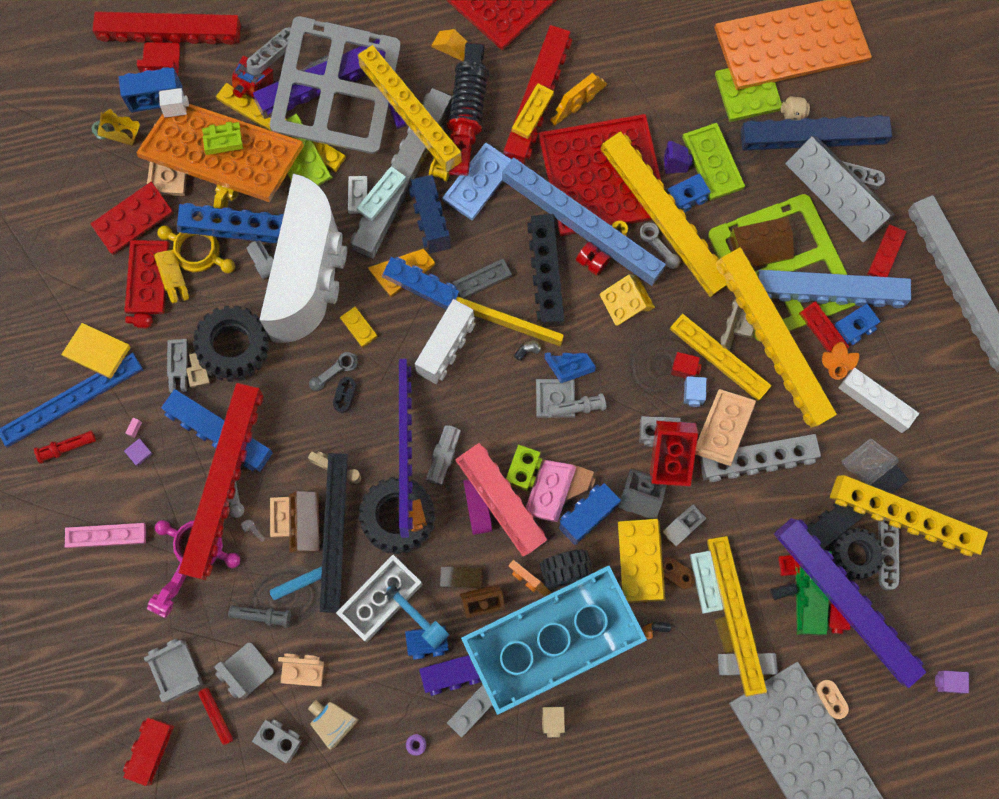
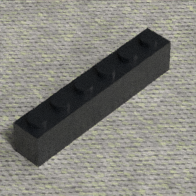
M892 462L889 465L884 463L877 469L879 472L873 477L871 474L862 482L892 494L909 479L896 463ZM853 491L852 498L854 501L857 498V493L855 491ZM871 498L870 506L873 508L875 501ZM834 503L833 506L835 508L830 512L825 510L818 516L819 521L815 524L812 521L807 524V532L810 535L816 536L821 542L819 546L824 549L867 513L860 514L853 511L854 507L849 505L842 507Z

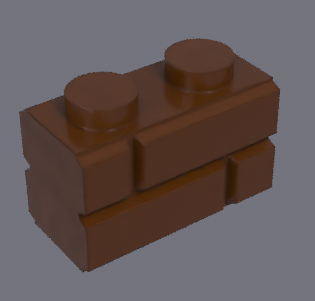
M499 585L460 593L462 610L466 619L475 617V615L480 616L505 610L503 594Z

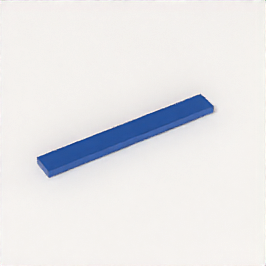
M131 353L124 357L111 379L99 373L94 374L1 427L0 438L8 448L143 371V368L135 354Z

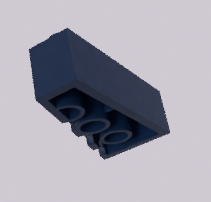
M433 175L412 179V186L409 187L411 198L415 197L416 203L413 204L415 214L420 216V220L417 222L419 230L423 231L425 237H422L424 248H428L429 254L451 249L450 236L441 203L438 201L439 197Z

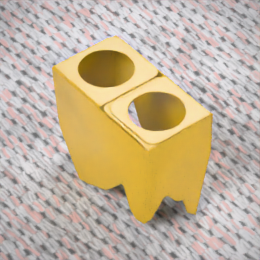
M108 109L104 114L101 112L97 135L132 146L140 125L138 121H132L129 117H118L111 109ZM109 123L114 126L115 131L106 132L102 125ZM123 129H129L133 134L132 139H130L127 134L122 133L120 131Z

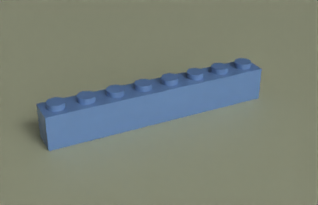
M759 270L756 274L770 299L776 298L780 301H790L793 299L799 302L817 301V303L821 304L836 302L839 305L855 303L857 306L874 304L875 307L893 305L894 308H903L911 301V279L772 270Z

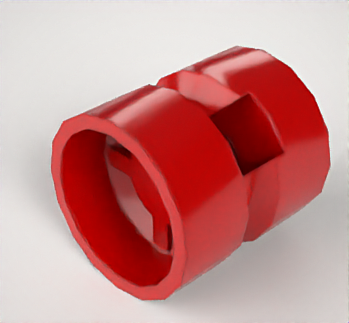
M588 242L579 252L575 261L583 267L588 266V271L598 276L607 266L611 257L604 251L599 252L597 246Z

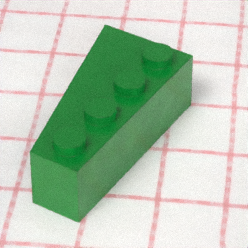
M800 565L799 573L795 566L797 570L796 588L798 593L796 594L797 635H826L829 629V599Z

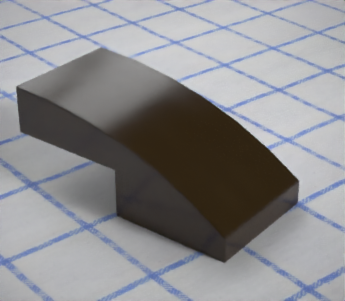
M441 567L440 587L483 588L484 569Z

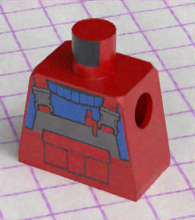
M243 55L232 74L233 94L237 98H242L244 94L254 98L253 92L270 86L273 83V69L268 67L258 75L250 74L247 71L248 57Z

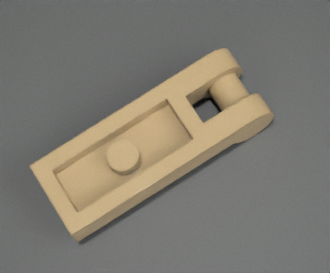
M311 451L308 457L310 462L327 470L328 456L319 451L317 454ZM356 469L347 470V481L358 484L361 481L359 472Z

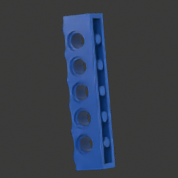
M191 203L179 204L177 232L278 243L284 214L278 216L271 215L268 212L252 213L250 210L234 211L231 208L217 209L209 205L200 207ZM199 216L202 220L195 221L193 218ZM220 219L222 222L214 223L212 220ZM239 221L241 224L236 226L231 222ZM252 223H257V224H259L260 226L257 227V228H254V227H252L250 224H252ZM276 225L278 229L272 230L269 226Z

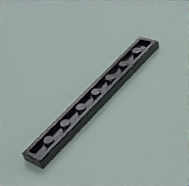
M328 453L319 612L336 613L340 609L348 454Z

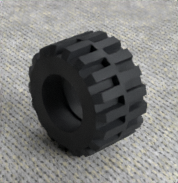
M855 528L854 530H848L833 541L834 544L830 547L831 555L834 557L833 562L836 566L840 565L847 574L845 576L846 578L849 577V580H862L877 573L879 571L878 568L883 565L881 560L885 559V555L882 554L884 546L880 547L879 543L881 540H876L874 538L876 535L873 532L869 534L866 529L860 530V528ZM850 544H857L864 549L866 560L862 566L854 564L849 559L847 551Z
M579 549L548 557L540 562L545 586L548 588L570 585L594 573L588 550Z

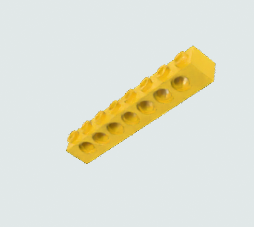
M372 45L359 53L358 60L361 69L442 168L448 172L461 163V151L377 49Z
M845 475L837 476L830 498L836 500L835 504L847 507L849 505L854 507L853 511L857 513H869L872 515V519L882 522L883 519L887 520L890 526L899 529L902 526L907 528V532L917 536L922 534L925 536L924 539L935 543L940 541L943 543V547L952 550L954 548L960 549L961 554L970 557L973 554L981 555L988 534L986 531ZM853 491L857 493L855 501L852 498ZM871 498L875 501L873 508L870 506ZM890 505L893 509L891 515L888 513V507ZM907 513L910 514V520H909V521L906 520V514H907ZM925 520L928 522L927 528L924 527ZM943 527H944L945 530H946L944 536H943V534H942V528H943ZM961 534L963 535V541H962V542H960V539H959V537H960Z

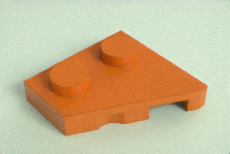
M513 560L509 564V567L514 571L512 575L520 582L522 579L526 581L525 586L532 592L537 591L543 597L552 594L541 581Z

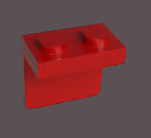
M145 43L143 60H137V68L140 73L146 70L155 71L169 67L174 68L178 76L180 60L179 43Z

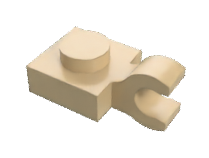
M196 353L189 354L192 367L186 368L190 388L210 384L207 371L200 366Z

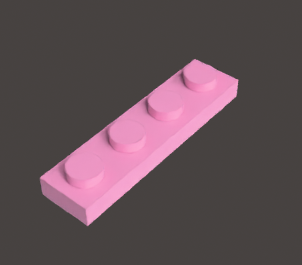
M145 523L65 528V548L146 544Z

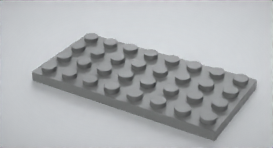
M798 662L764 681L767 690L766 694L745 697L744 693L729 703L786 799H883L833 717L829 715Z

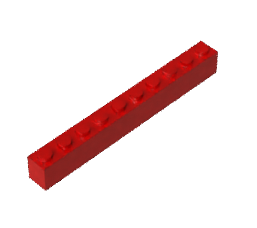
M240 383L235 385L178 572L179 574L206 581L207 577H210L213 566L211 562L218 553L217 542L224 532L223 522L229 516V502L235 496V482L240 479L241 462H244L246 459L247 451L245 449L247 443L251 442V429L258 419V413L256 412L258 406H261L264 396L259 388Z

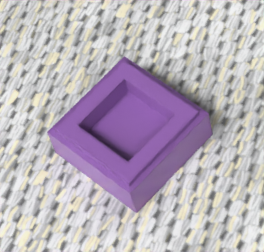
M138 439L124 450L136 466H139L152 455V452L141 439Z

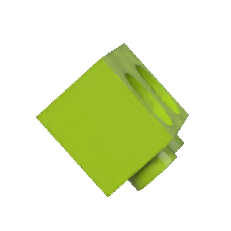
M518 445L506 477L512 487L526 492L529 487H533L536 479L533 476L535 469L539 470L542 459L539 458L540 452ZM525 456H530L533 458V462L525 464L522 459ZM524 474L527 479L524 482H519L516 480V476Z

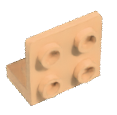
M284 654V657H278V661L283 663L281 683L322 687L324 662L319 660L320 657L305 655L304 659H299L300 656L296 654Z

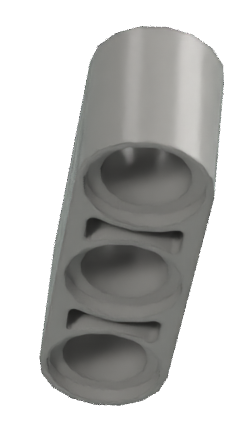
M718 654L719 675H740L735 654ZM757 654L762 674H777L776 654Z

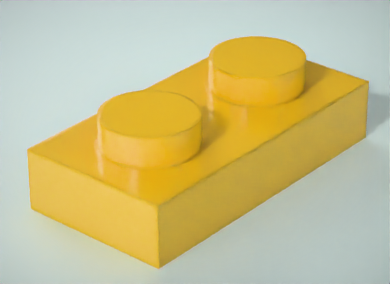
M356 307L340 317L362 348L378 338Z

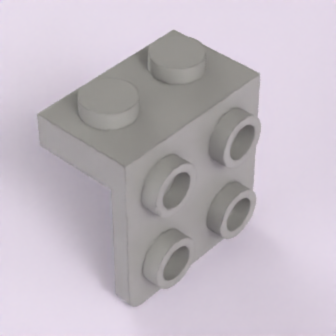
M247 643L226 662L220 661L214 667L217 670L215 674L220 681H226L230 686L228 690L234 698L239 697L240 699H245L274 673L273 668L252 643Z

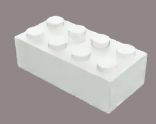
M454 299L452 300L415 362L418 375L435 384L439 380L442 381L444 379L448 364H453L457 356L455 354L457 349L463 347L466 341L464 337L467 332L471 333L475 326L473 309Z
M392 555L336 613L365 642H368L401 608L393 598L388 600L389 597L387 595L384 596L387 588L396 583V587L401 588L398 592L408 601L423 584Z

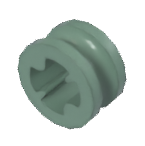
M100 121L95 122L92 125L93 134L98 139H106L97 135ZM106 123L103 124L102 127L105 129V131L110 132V128L108 127V125Z

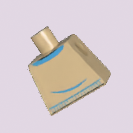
M315 700L308 708L316 716L311 722V726L330 750H333L359 721L358 718L333 702H329L324 707Z

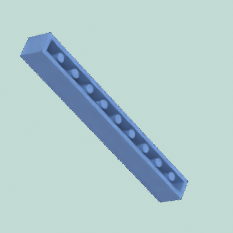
M514 157L502 171V181L549 214H553V217L587 241L593 243L651 286L662 274L666 264Z

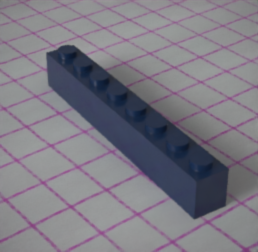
M882 115L873 117L857 116L855 118L838 117L837 119L823 117L815 120L809 118L801 120L785 119L783 121L766 120L764 122L751 120L743 123L740 130L742 151L801 148L811 136H817L827 147L885 145L892 138L890 116L883 117Z

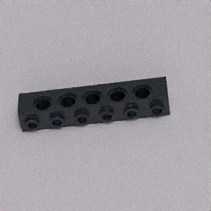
M553 214L533 215L530 222L527 223L528 234H532V240H529V249L534 253V257H531V268H535L536 275H533V286H537L538 292L534 293L535 304H539V311H536L537 322H541V327L544 328L564 326ZM539 233H543L546 235V237L539 238L537 235ZM546 251L548 255L542 256L539 252ZM543 268H547L550 270V272L544 274L540 270ZM544 286H550L552 290L544 291L542 288ZM550 303L554 308L546 309L544 305Z

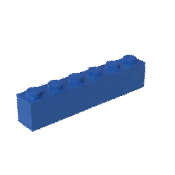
M174 389L161 407L166 412L164 416L173 422L175 419L182 422L180 424L181 427L189 432L193 429L197 432V437L203 441L210 440L213 442L212 446L217 448L224 420ZM252 438L251 442L247 443L245 449L247 455L243 466L252 472L255 469L260 472L273 452Z

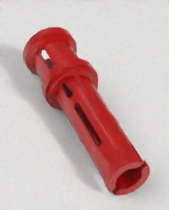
M90 430L58 443L52 441L47 446L35 447L34 453L39 464H42L50 458H59L62 453L96 442L93 431Z

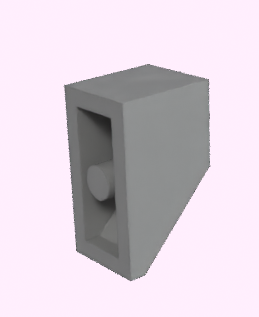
M691 505L663 533L669 541L677 546L707 518L694 505Z

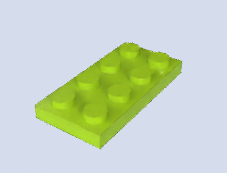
M297 114L286 119L288 122L303 125ZM288 136L303 141L304 145L288 171L291 181L293 174L303 176L314 182L317 186L332 179L313 141Z
M717 123L683 134L682 138L689 154L692 156L694 166L710 190L708 197L710 201L745 188Z

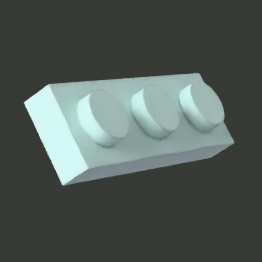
M390 167L360 203L357 211L370 221H373L406 181V176Z
M711 552L691 554L690 559L702 614L723 610Z

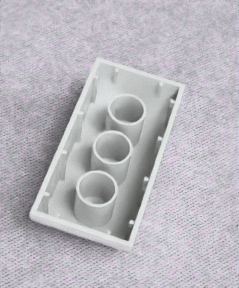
M293 174L260 316L263 327L272 342L275 343L299 340L317 328L325 315L327 303L335 304L337 301L339 282L334 281L335 267L344 268L347 255V247L342 246V233L338 232L326 195L314 182L296 174Z

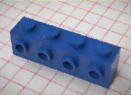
M399 257L390 258L382 278L445 310L448 309L452 300L456 299L459 291L456 290L457 287L453 284H444L439 281L440 278L433 274L428 276L422 273L423 270L414 265L410 267L405 264V260Z

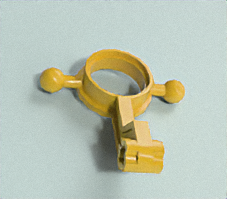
M217 185L215 189L217 194L215 195L213 207L217 209L228 208L229 200L233 201L236 199L239 192ZM213 219V220H212L214 223H220V222H221L220 219ZM165 225L158 229L157 234L160 239H170L174 242L173 250L179 266L184 270L203 272L214 264L219 265L221 270L227 274L235 270V263L231 259L223 260L219 258L220 245L215 236L201 235L211 241V251L205 259L199 262H190L181 257L180 248L188 237L197 234L179 233L176 235L172 233L170 227Z

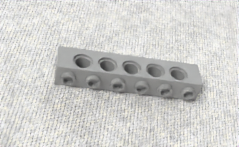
M816 434L740 447L736 452L732 465H726V470L719 469L717 461L702 456L699 457L703 480L717 482L721 480V477L726 476L729 479L740 477V474L747 473L749 476L758 474L760 470L765 469L767 472H772L782 466H785L786 469L797 467L798 463L811 465L816 463L821 454ZM794 448L799 449L802 453V456H796L794 454ZM775 452H780L783 455V460H778L775 457ZM756 455L762 456L764 463H758ZM738 458L745 461V467L737 464Z

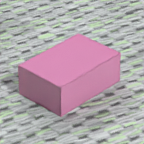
M133 418L126 434L135 438L142 422Z

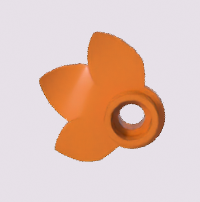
M843 342L837 343L831 353L824 352L822 356L823 365L828 369L829 375L836 380L844 378L848 371L856 367L859 360V353H848ZM839 367L840 370L835 373L836 368Z

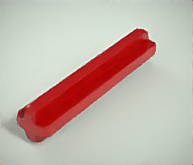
M209 688L200 690L198 695L223 745L231 743L233 738Z

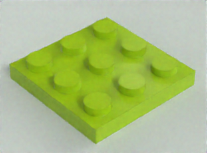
M729 68L715 72L729 122L781 111L782 103L775 82L736 90Z

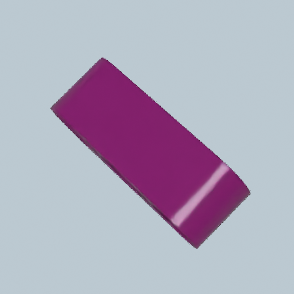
M463 480L473 535L492 532L488 506L470 480Z

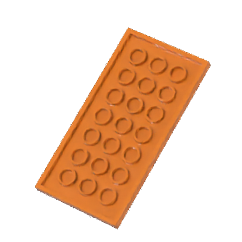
M824 0L716 23L714 27L736 90L870 61L872 58L850 0Z
M189 104V107H186L187 115L164 117L162 114L136 153L141 159L270 202L304 145L303 141ZM226 122L240 123L243 149L206 155L202 128H207L213 124L215 126L224 125Z

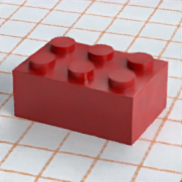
M656 421L650 466L652 484L691 486L698 438L696 423Z

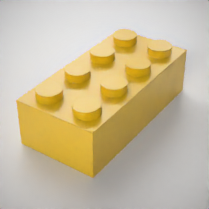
M659 520L618 522L622 592L627 602L665 601Z

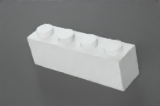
M856 368L847 375L839 386L840 390L901 433L911 426L919 414Z

